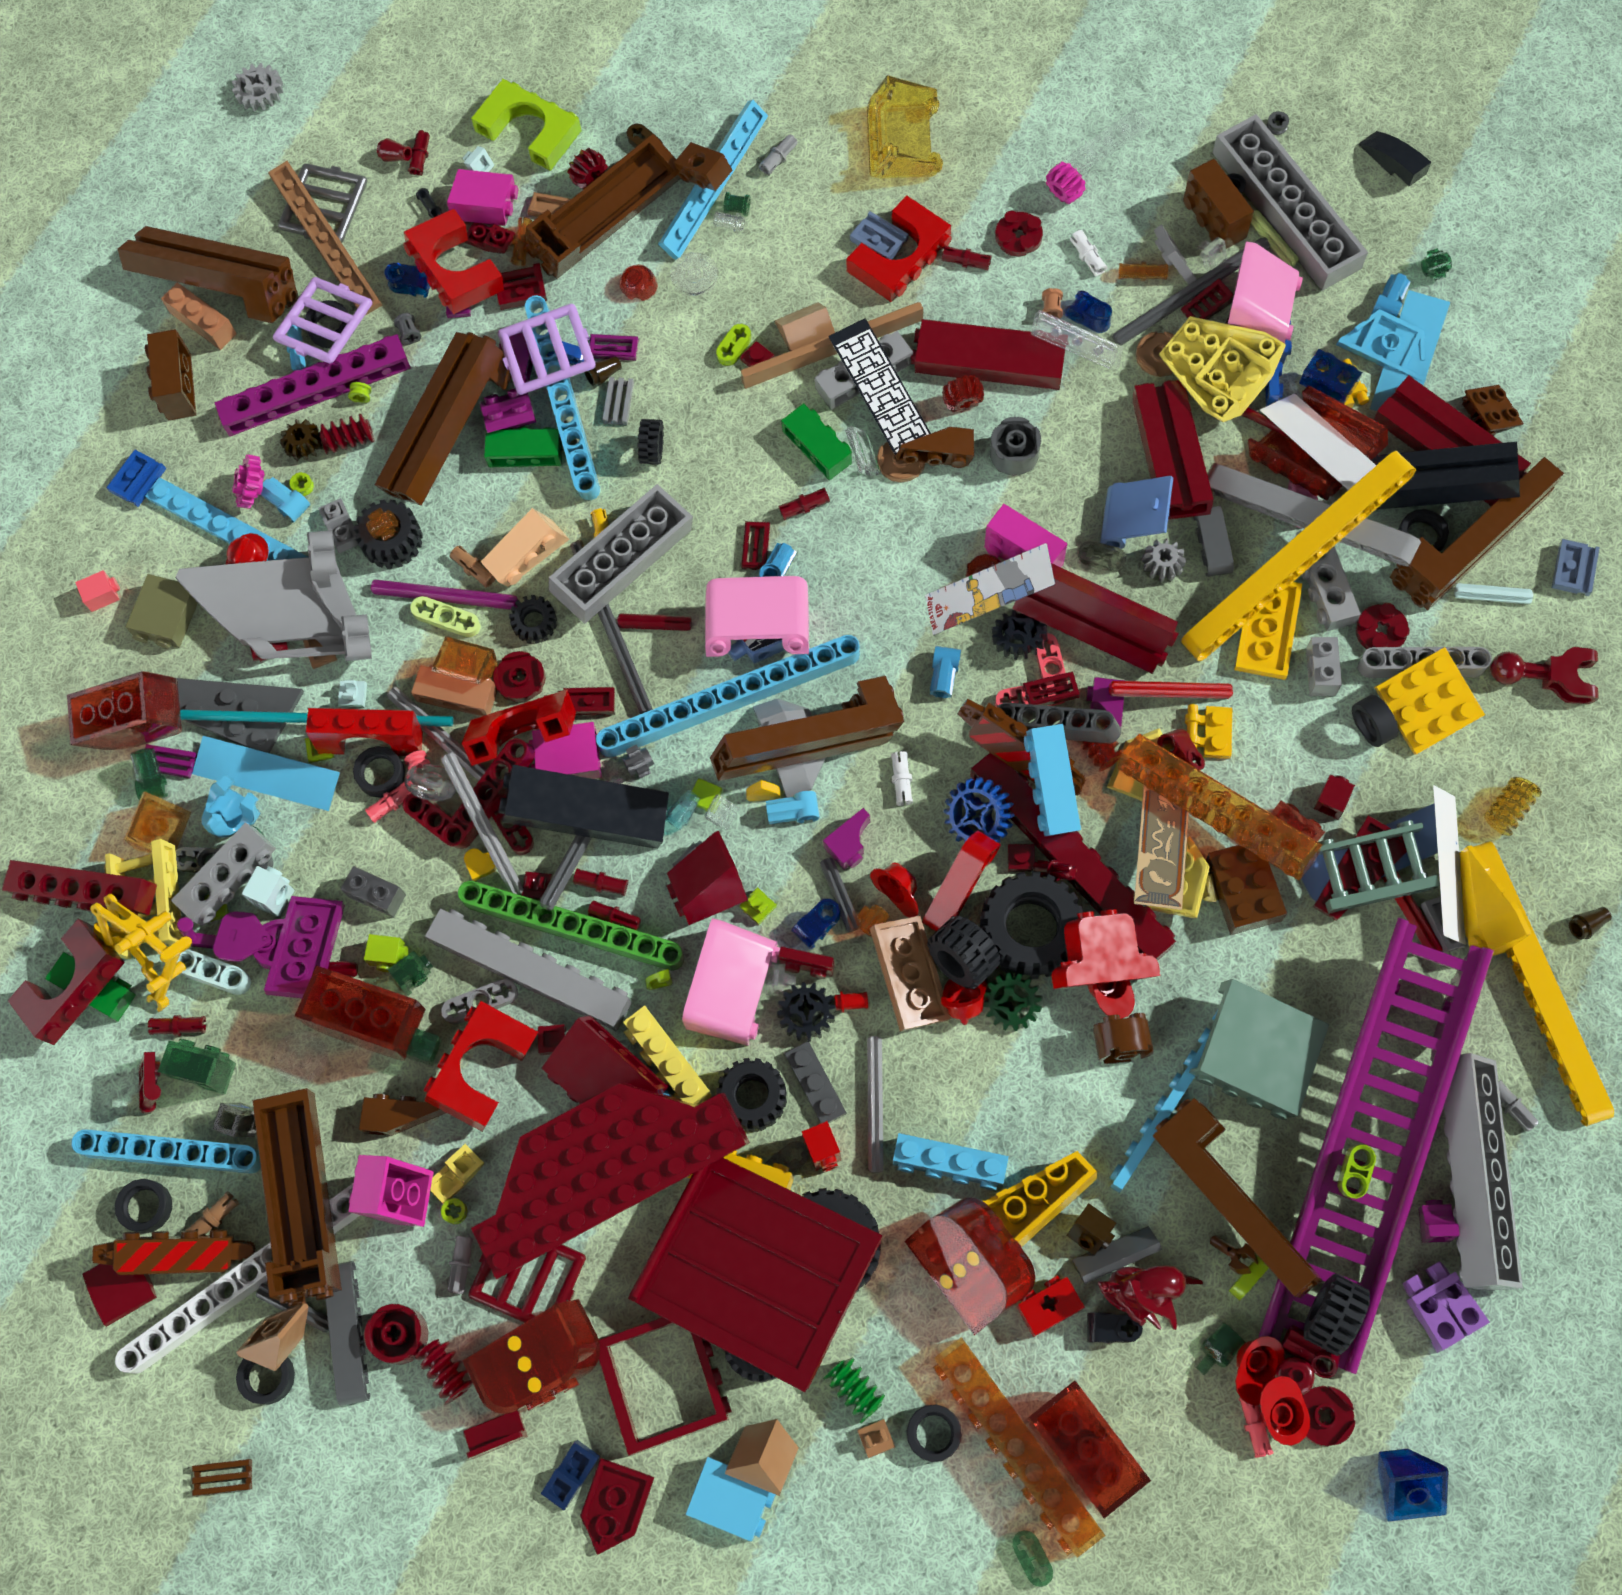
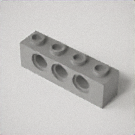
M898 331L886 334L880 338L879 343L896 373L911 365L913 351ZM842 360L834 367L822 370L815 377V389L830 410L860 394ZM842 379L847 380V381H845V382H838L839 380H842Z
M1334 546L1301 575L1303 580L1307 579L1309 598L1311 602H1316L1318 622L1321 625L1324 624L1326 631L1354 625L1361 615ZM1322 576L1327 578L1328 582L1320 580L1319 577ZM1327 599H1333L1337 604H1331Z
M244 823L171 901L194 923L203 926L215 917L216 912L223 904L228 903L234 897L235 892L242 884L250 880L257 866L260 867L270 860L276 848L256 828ZM247 852L246 859L241 862L242 855ZM229 871L227 879L223 881L224 874ZM210 891L208 899L204 901L205 894Z

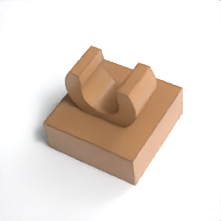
M884 1419L858 1430L868 1458L895 1448Z

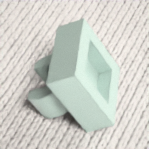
M477 146L473 152L468 151L462 158L468 170L489 172L494 166L486 150L480 146Z
M340 681L338 706L365 708L366 681Z

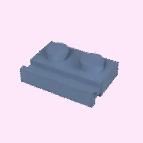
M871 211L850 234L851 242L858 246L863 243L887 259H893L902 248L904 242L909 240L908 233Z
M1562 539L1559 543L1551 588L1575 594L1579 592L1589 597L1593 590L1600 547H1588V544Z

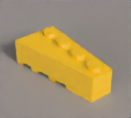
M1076 1151L1045 1167L1044 1170L1022 1179L1020 1183L1008 1189L1005 1188L996 1193L995 1196L975 1204L976 1212L1015 1254L1097 1180V1171Z

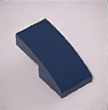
M576 1440L560 1466L555 1469L541 1495L562 1510H566L601 1456L579 1440Z

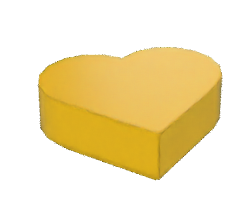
M760 780L746 789V799L748 801L780 799V787L776 784Z
M473 848L469 849L464 855L465 865L473 881L490 875L497 869L489 853H482L481 850Z

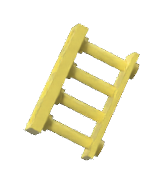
M162 839L151 841V854L127 861L110 853L105 854L106 864L104 871L107 874L125 876L127 871L153 864V879L147 881L157 884L155 892L156 901L155 904H152L150 915L138 914V916L144 918L155 914L158 916L164 911L168 912L171 920L156 931L154 935L164 944L170 946L181 939L183 936L177 928V922L181 919V910L171 901L179 892L175 845ZM118 913L120 919L126 920L124 916ZM126 950L124 953L119 954V956L124 959H130L131 953Z

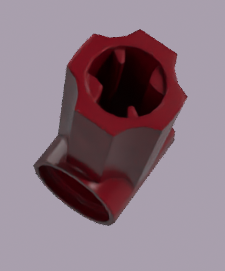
M1294 1325L1290 1326L1281 1342L1283 1349L1295 1357L1307 1361L1317 1376L1322 1378L1333 1377L1338 1369L1340 1355L1336 1356L1304 1339L1303 1330ZM1321 1357L1328 1358L1330 1361L1323 1360Z

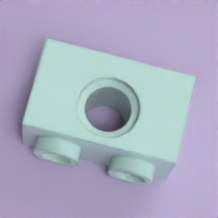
M257 866L242 895L256 908L280 918L295 890L289 885L290 881L283 877L280 871L269 866L266 870Z

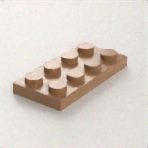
M916 916L871 926V935L900 1032L950 1020L951 1016L946 1007L941 1004L943 989L934 960L928 950V940L921 917Z

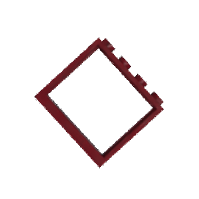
M663 1317L594 1342L628 1456H633L729 1421L728 1414L732 1412L727 1395L722 1397L719 1385L723 1384L718 1367L713 1369L710 1357L714 1356L711 1343L691 1333L716 1414L639 1442L610 1347L674 1324Z

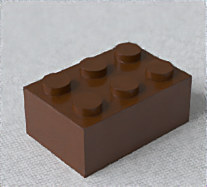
M1212 159L1190 170L1183 202L1188 210L1192 209L1195 213L1199 226L1205 227L1209 232L1211 242L1214 245L1218 244L1223 251L1246 239L1254 210L1217 161Z
M176 329L147 334L148 344L145 345V353L149 359V365L146 366V370L151 380V386L148 387L150 399L156 402L159 412L163 413L168 421L197 416L191 353Z
M1261 839L1208 854L1206 861L1210 866L1209 874L1213 876L1218 901L1230 935L1283 921L1287 912Z

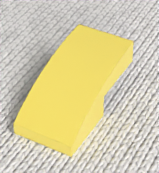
M464 1144L445 1162V1166L433 1176L430 1192L444 1204L445 1201L453 1198L484 1165V1162Z

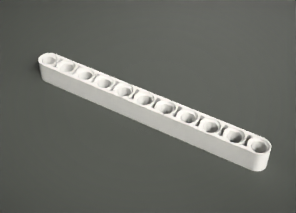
M353 1183L329 1200L334 1234L360 1216L351 1212L344 1214L342 1212L343 1203L349 1200L352 1193ZM271 1242L121 1348L115 1357L116 1367L125 1373L139 1374L252 1294L262 1283L266 1284L268 1281L265 1263L272 1262ZM256 1267L258 1270L257 1277L249 1281L248 1273L252 1268ZM232 1284L234 1292L229 1298H226L224 1295L225 1288ZM208 1301L210 1309L207 1314L202 1315L200 1311L201 1306L204 1302ZM184 1318L186 1325L184 1330L179 1333L177 1331V1323L180 1319ZM160 1336L161 1345L158 1349L154 1350L152 1346L153 1340ZM135 1353L137 1356L136 1364L130 1367L128 1363L129 1357Z

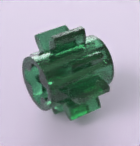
M1438 248L1427 251V257H1424L1421 261L1423 274L1426 277H1434L1435 281L1446 278V272H1449L1452 268V260L1449 253L1443 252V250L1439 251Z

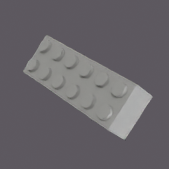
M656 484L549 577V592L584 624L587 623L691 531L693 516Z

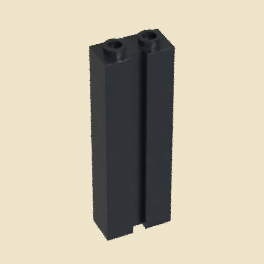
M1517 441L1402 452L1400 454L1416 468V472L1407 483L1376 510L1520 497ZM1389 454L1366 457L1375 465H1378Z
M512 765L510 772H505L502 788L507 789L506 798L501 797L499 813L503 814V823L658 849L663 843L669 792Z

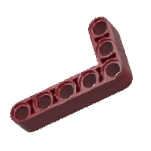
M519 738L511 739L506 743L473 788L488 820L499 807L501 797L506 798L507 789L502 788L503 779L500 777L502 769L508 767L509 773L512 765L529 767L535 757V750L532 745ZM523 746V755L516 758L517 749ZM492 788L493 794L491 798L485 800L486 791ZM410 793L403 801V809L409 816L451 847L457 849L467 848L479 834L473 821H470L469 814L463 803L452 816L432 799L419 793ZM421 800L422 807L416 812L415 805ZM441 815L442 821L439 826L435 827L434 821L437 816ZM460 830L461 838L459 841L454 842V834Z

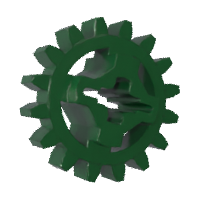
M1008 971L1005 979L1001 974L997 975V983L990 981L988 986L991 990L985 991L984 996L989 998V1000L984 1001L983 1007H990L986 1016H994L996 1018L993 1023L995 1026L1000 1022L1004 1023L1003 1030L1005 1031L1009 1025L1013 1026L1014 1031H1018L1020 1024L1025 1029L1028 1028L1030 1025L1029 1020L1035 1022L1038 1018L1034 1012H1041L1042 1006L1037 1004L1043 999L1042 995H1036L1040 988L1039 985L1032 987L1030 985L1032 977L1023 980L1022 972H1019L1017 977H1013L1012 972ZM1005 985L1004 995L995 997L998 989ZM1018 986H1020V987H1022L1023 989H1025V990H1026V993H1024L1022 990H1020V989L1018 988ZM1010 996H1013V999L1018 1001L1016 1006H1013L1012 1002H1007ZM1030 1006L1029 1011L1021 1017V1009ZM999 1010L1005 1012L1008 1015V1017L1003 1015Z

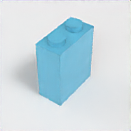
M707 1457L686 1515L750 1542L753 1541L754 1536L760 1538L766 1520L762 1519L765 1507L771 1509L776 1494L726 1475L725 1471L728 1464Z

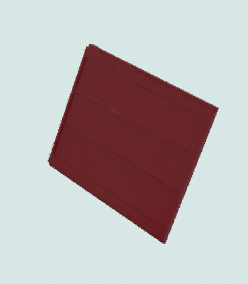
M721 1158L692 1174L628 1299L805 1393L809 1389L882 1241V1235L746 1168Z

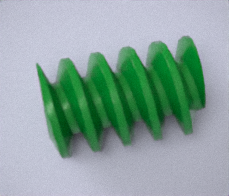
M852 1357L841 1361L823 1379L833 1377L829 1386L831 1389L840 1386L837 1393L839 1398L848 1395L845 1405L846 1407L856 1405L852 1414L856 1416L863 1413L864 1415L860 1421L862 1424L882 1406L881 1403L885 1395L882 1393L874 1396L877 1385L866 1386L870 1377L868 1375L862 1378L858 1377L862 1368L861 1366L854 1369L851 1368L855 1360Z

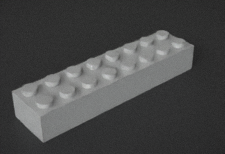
M1257 114L1217 135L1213 149L1215 157L1229 174L1236 173L1245 179V195L1297 255L1299 263L1322 291L1362 269L1368 254L1367 250Z
M1473 1053L1460 1054L1443 1106L1446 1116L1444 1131L1449 1144L1447 1160L1452 1172L1450 1188L1455 1199L1453 1216L1455 1222L1459 1224L1460 1233L1456 1240L1462 1264L1460 1266V1277L1466 1288L1487 1291L1523 1289L1496 1061Z

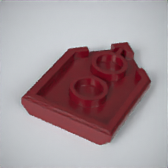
M600 1458L580 1515L597 1555L635 1536L655 1477Z

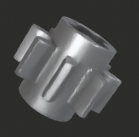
M636 744L626 749L628 756L623 758V762L629 774L632 776L637 773L640 779L651 774L649 767L654 765V762L647 748L645 747L640 750Z

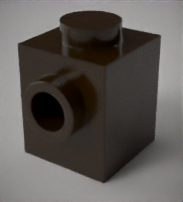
M1088 1203L1066 1236L1076 1242L1082 1249L1095 1256L1100 1247L1106 1250L1115 1237L1111 1231L1115 1227L1116 1222Z

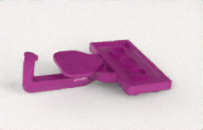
M291 896L285 919L272 920L264 925L260 923L253 913L234 911L223 917L217 935L195 933L193 921L188 917L179 919L177 928L183 937L187 936L192 939L191 947L213 949L216 957L221 960L240 962L253 954L256 961L263 968L270 970L264 988L266 995L319 1000L345 905L343 901Z

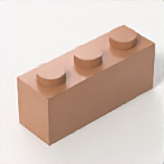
M178 282L161 298L170 314L219 350H222L237 334L229 319Z
M420 665L411 694L416 702L485 716L491 713L498 690L494 682L485 676L475 678L459 670L449 672L436 665H430L429 667Z

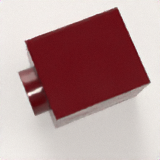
M1330 774L1322 788L1314 810L1339 820L1355 785L1349 783V780L1343 776H1333Z

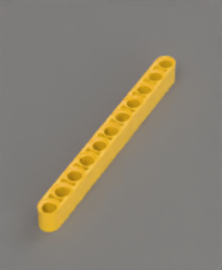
M1398 451L1390 453L1191 628L1181 640L1184 647L1198 661L1206 659L1407 483L1415 474L1416 468Z
M1489 841L1473 846L1489 867L1491 879L1495 884L1501 883L1505 889L1503 895L1509 903L1515 902L1530 929L1531 934L1505 953L1508 958L1511 957L1514 964L1512 966L1518 982H1522L1525 991L1523 993L1530 1008H1533L1536 1013L1534 1018L1541 1033H1545L1548 1040L1546 1045L1553 1060H1557L1559 1065L1557 1069L1564 1085L1569 1087L1571 1092L1569 1096L1576 1112L1579 1111L1583 1120H1580L1584 1126H1590L1613 1118L1614 1108L1495 845Z

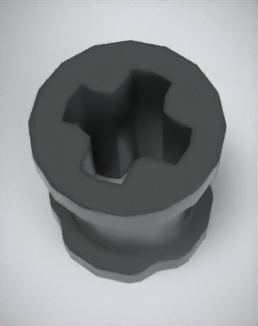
M403 313L394 319V325L399 329L401 334L400 341L403 345L408 346L421 340V333L414 324V315Z

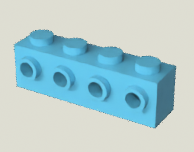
M1063 724L1033 728L1026 731L1027 736H1024V746L1026 752H1030L1031 756L1028 768L1030 777L1034 778L1036 789H1033V798L1035 804L1039 805L1040 815L1037 817L1039 830L1044 832V836L1081 830Z
M898 1133L893 1165L898 1166L897 1170L902 1172L914 1173V1170L923 1171L925 1176L941 1179L942 1176L953 1178L952 1181L955 1183L969 1185L970 1181L979 1183L983 1189L996 1191L997 1187H1003L1009 1156Z

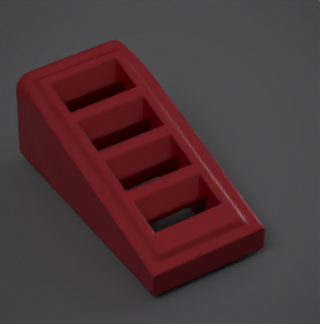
M1218 278L1182 307L1181 311L1187 318L1190 316L1196 317L1190 311L1194 307L1201 315L1200 319L1208 320L1233 302L1234 294ZM1215 292H1217L1222 297L1220 301L1214 295ZM1208 297L1215 303L1214 306L1206 300ZM1202 302L1208 311L1204 312L1198 304Z

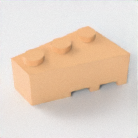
M532 508L487 554L481 563L499 583L509 587L516 584L523 575L566 543L569 538L552 519Z

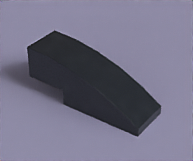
M1376 131L1359 143V146L1390 175L1395 173L1409 187L1425 176L1431 165V161L1419 151L1387 133Z

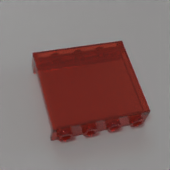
M1309 385L1302 391L1303 401L1370 460L1388 445V428ZM1271 430L1259 442L1252 438L1248 439L1249 455L1252 460L1257 463L1260 462L1274 473H1279L1288 478L1293 484L1302 486L1312 495L1319 496L1327 501L1343 487L1339 481L1291 438Z

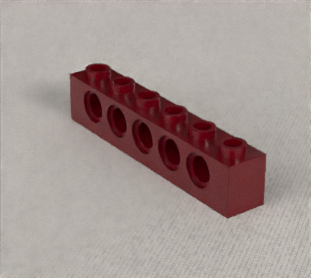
M10 860L2 891L11 893V898L19 901L28 902V898H34L33 902L49 905L50 901H55L54 905L71 908L72 904L77 905L76 908L85 911H91L90 907L95 903H99L107 909L104 897L112 894L117 899V902L138 916V914L150 915L157 884L142 878Z

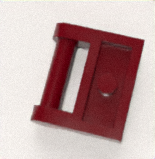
M535 263L532 267L501 273L503 282L535 277L503 283L504 291L497 293L500 310L525 306L528 298L536 295L541 296L547 301L540 263Z
M144 1052L139 1065V1110L143 1114H151L155 1110L156 1101L161 1095V1089L157 1085L161 1064L160 1061H155V1052Z

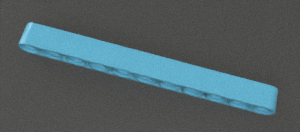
M852 635L841 636L810 648L809 654L792 655L606 727L597 734L596 742L598 748L605 757H616L626 753V749L636 744L639 748L852 665L858 661L860 656L859 641ZM847 647L854 649L852 653H844L842 650ZM826 656L830 658V661L823 663L819 659ZM798 666L807 667V669L803 672H798L795 670V668ZM774 675L783 676L780 681L771 680ZM751 684L759 685V688L756 690L747 689ZM728 693L736 695L731 700L723 698ZM703 703L712 704L708 709L700 708V705ZM679 712L688 713L686 717L681 719L675 717ZM656 721L664 722L659 728L652 727V724ZM633 730L639 731L636 737H628L629 732ZM607 740H615L612 746H603Z

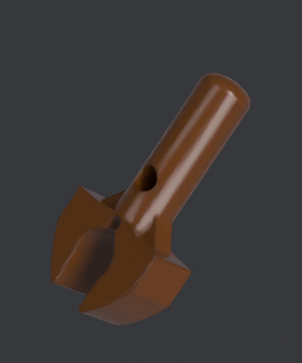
M1217 1235L1211 1237L1210 1244L1231 1258V1262L1228 1265L1235 1273H1251L1249 1267L1241 1263L1240 1258L1251 1259L1252 1262L1258 1265L1257 1255L1247 1243L1242 1248L1237 1249Z

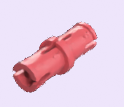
M407 779L390 793H384L383 798L366 808L365 811L372 821L376 823V821L393 809L395 811L399 809L398 806L403 803L408 794L417 792Z
M1239 1398L1246 1421L1244 1428L1245 1431H1249L1255 1458L1264 1457L1266 1454H1274L1266 1426L1262 1420L1260 1405H1250Z

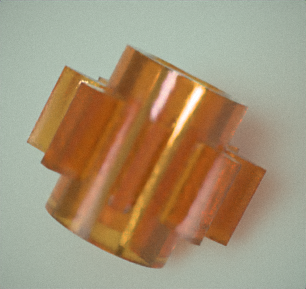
M378 508L368 515L370 521L366 523V526L374 538L377 539L381 536L383 541L397 533L394 528L398 526V521L390 510L383 512L381 508Z
M876 904L871 909L865 905L857 915L860 920L858 927L865 934L872 937L870 927L886 923L890 916Z

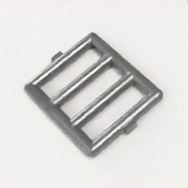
M305 163L302 165L298 177L310 195L348 203L345 213L319 208L327 220L340 222L335 234L342 243L366 187L367 178L362 175L344 172L340 167L336 166L325 168ZM309 174L356 185L353 193L349 194L305 183ZM287 203L278 223V228L282 231L304 235L305 239L311 240L302 225L290 223L293 211Z

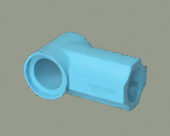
M274 477L263 482L261 496L277 507L284 517L286 515L290 517L292 523L310 506L309 501L296 490L291 491Z
M802 791L794 794L793 797L766 801L769 824L790 821L804 823V820L811 819L815 822L820 818L817 795L814 791Z

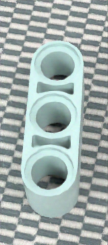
M188 949L179 956L178 962L181 961L184 964L187 960L192 959L191 966L181 973L187 978L235 995L244 994L250 988L251 979L249 975L237 966ZM216 967V973L212 977H208L209 970ZM240 975L239 983L232 986V980Z

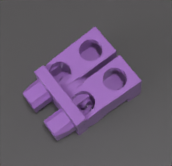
M1440 1261L1425 1270L1434 1283L1428 1288L1425 1287L1418 1274L1402 1283L1410 1297L1406 1301L1430 1337L1437 1353L1490 1323L1460 1281L1457 1273L1453 1272L1450 1274Z

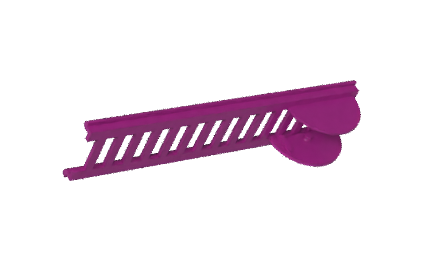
M1402 918L1397 919L1290 1243L1305 1260L1307 1259L1310 1247L1313 1246L1365 1266L1360 1282L1352 1279L1349 1280L1370 1291L1368 1310L1356 1337L1348 1349L1340 1355L1338 1364L1339 1368L1353 1374H1357L1494 953L1489 948H1479L1470 945L1468 954L1464 959H1460L1412 942L1417 926L1410 924L1408 920ZM1410 953L1456 969L1457 971L1450 984L1403 967L1407 955ZM1399 979L1446 995L1441 1010L1396 995L1401 986L1398 983ZM1392 1005L1437 1021L1434 1036L1431 1037L1386 1021L1390 1006ZM1385 1032L1431 1049V1066L1377 1047L1381 1033ZM1373 1058L1427 1077L1423 1092L1421 1093L1369 1074ZM1364 1085L1417 1103L1418 1107L1414 1119L1359 1100ZM1355 1111L1409 1130L1405 1146L1351 1127ZM1347 1138L1401 1157L1396 1173L1374 1166L1373 1178L1392 1184L1387 1200L1368 1193L1361 1198H1348L1383 1211L1378 1228L1324 1208L1329 1192L1345 1197L1339 1192L1338 1182L1333 1181L1337 1166H1342L1345 1155L1342 1154ZM1354 1158V1161L1359 1166H1363L1366 1163ZM1346 1186L1347 1190L1352 1194L1358 1191L1357 1189ZM1322 1219L1373 1238L1374 1242L1370 1254L1367 1255L1315 1235L1319 1220ZM1310 1264L1323 1279L1322 1281H1326L1335 1274ZM1277 1279L1258 1337L1270 1336L1280 1341L1283 1329H1289L1292 1325L1304 1331L1305 1323L1288 1317L1292 1301L1311 1307L1316 1296L1307 1293L1302 1299L1294 1297L1286 1286Z

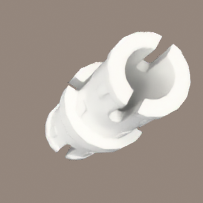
M1083 230L1073 233L1070 241L1080 253L1079 257L1082 262H1086L1095 277L1104 273V270H1107L1108 267L1100 258L1096 246H1092Z
M902 751L900 752L901 762H899L897 752L891 754L894 772L891 778L892 783L895 784L896 805L898 806L904 805L903 795H905L906 805L913 804L910 787L912 775L908 770V753Z

